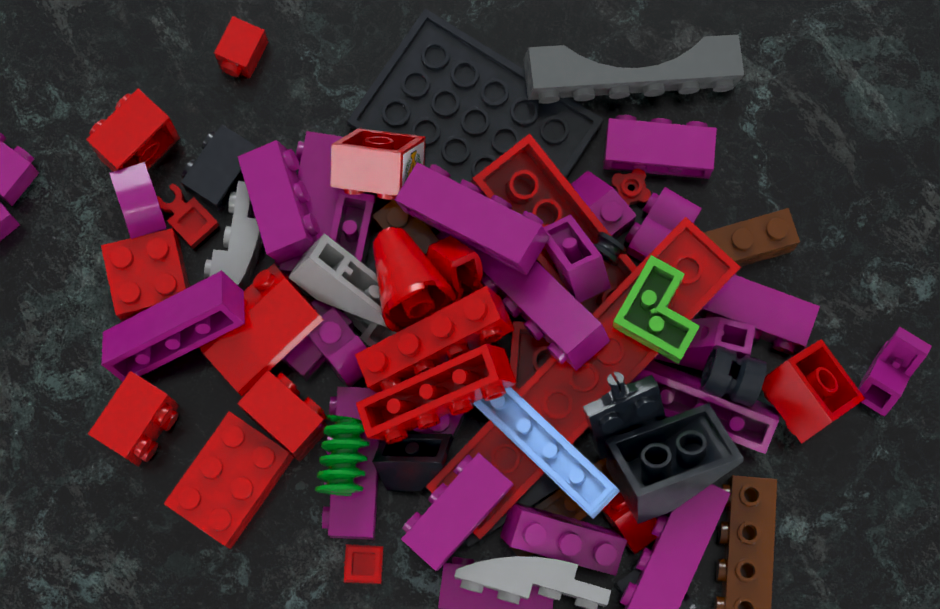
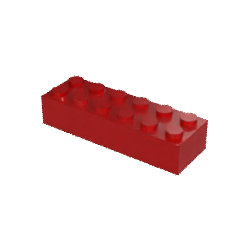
M530 133L471 180V183L481 190L480 194L490 199L493 195L501 197L512 205L511 209L521 215L524 211L536 215L544 222L542 224L543 227L571 214L592 243H598L597 235L600 232L611 236ZM544 246L536 261L567 290ZM627 254L619 255L618 260L620 263L618 266H613L604 261L611 288L580 302L591 314L637 268Z

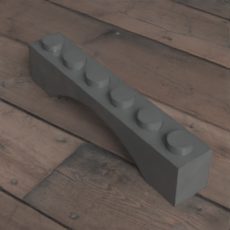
M739 34L704 36L694 47L677 58L659 65L641 68H621L597 63L577 54L565 45L529 47L523 59L528 100H539V103L543 104L559 101L560 98L574 97L575 101H588L599 95H609L611 99H621L628 97L630 93H644V96L654 97L664 94L665 91L678 90L679 94H692L706 88H713L714 92H726L732 90L744 76Z

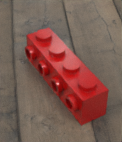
M485 286L355 354L367 387L378 393L484 344L494 343L515 329L501 297Z
M484 344L356 402V406L367 438L386 440L387 444H392L408 437L407 432L417 427L419 430L438 425L440 423L439 418L449 413L451 415H459L473 408L472 403L483 398L485 401L497 399L506 394L505 388L517 383L505 349Z

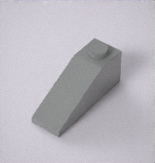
M324 233L302 255L288 278L320 302L387 327L382 317L377 274Z

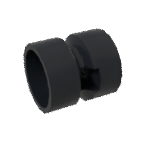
M715 345L708 356L702 373L700 391L718 397L729 394L730 401L752 407L762 389L767 371V363L748 355L739 359L736 351Z

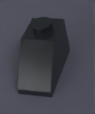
M407 433L408 437L392 444H387L386 440H381L372 462L387 491H421L444 467L454 439L452 434Z

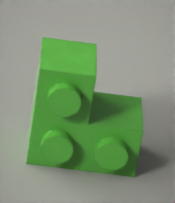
M651 255L615 317L612 327L679 364L700 326L667 308L685 273Z

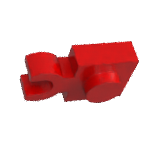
M171 184L169 187L175 194V199L171 203H165L157 196L160 208L166 213L174 214L167 222L194 249L220 225L194 197L185 203L184 195L180 188L175 184Z

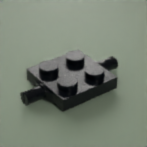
M613 372L615 379L612 374L607 378L611 390L600 399L583 406L594 447L601 460L606 458L605 440L666 418L659 386L652 375L634 383L625 384L622 373Z

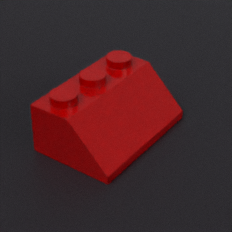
M275 263L257 274L253 283L244 291L245 324L199 347L206 358L241 396L250 390L267 370L270 371L324 320L303 291Z

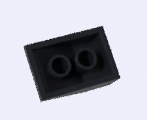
M709 403L605 440L606 468L638 524L674 511L743 462L742 454Z

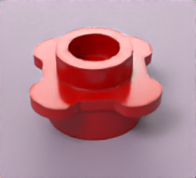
M637 168L632 173L624 175L616 173L612 177V185L616 187L617 193L628 205H634L638 202L646 203L651 196V191L646 188L645 184L646 173L642 169ZM633 185L635 189L630 191L628 186Z

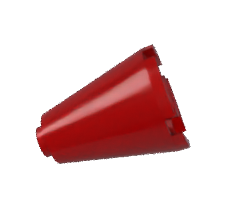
M389 227L379 232L373 241V252L382 317L390 330L399 332L403 330V327L410 326L449 306L451 300L455 302L456 295L451 285L406 230Z

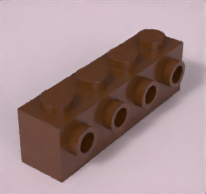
M732 475L728 479L727 484H722L721 489L731 494L725 505V522L720 521L718 543L724 544L723 559L717 560L716 580L722 582L721 597L716 596L714 609H771L777 479Z

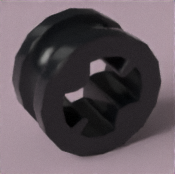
M600 232L597 235L599 241L594 246L602 255L603 261L613 266H618L620 263L618 257L619 255H625L627 248L612 236Z

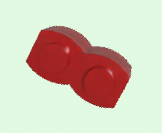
M451 235L429 245L427 257L453 288L456 295L455 302L484 287L481 284L483 275L482 262L475 251Z

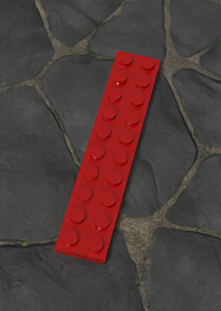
M687 217L664 238L592 313L603 325L610 342L577 371L567 361L560 364L551 356L517 391L532 408L571 444L589 427L583 406L600 399L611 390L607 381L608 376L612 374L615 379L613 372H619L624 376L625 384L632 383L659 354L612 327L615 317L650 256L652 255L685 273L667 308L690 321L740 270L741 267ZM490 420L426 486L432 493L442 483L448 487L458 476L453 472L457 465L468 454L474 458L478 452L508 478L514 486L473 531L480 540L544 474Z

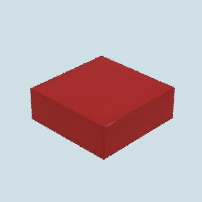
M346 544L344 583L382 584L384 547Z

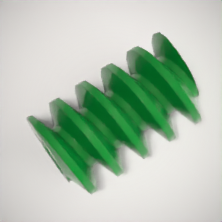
M326 415V419L335 424L324 427L323 432L333 439L322 442L321 447L331 454L321 456L319 463L329 469L317 472V478L327 484L315 487V491L337 496H352V493L360 492L364 489L363 486L354 482V478L362 477L366 474L365 471L356 467V463L368 460L367 456L358 452V448L367 447L370 445V442L360 437V433L365 432L360 419L339 415Z

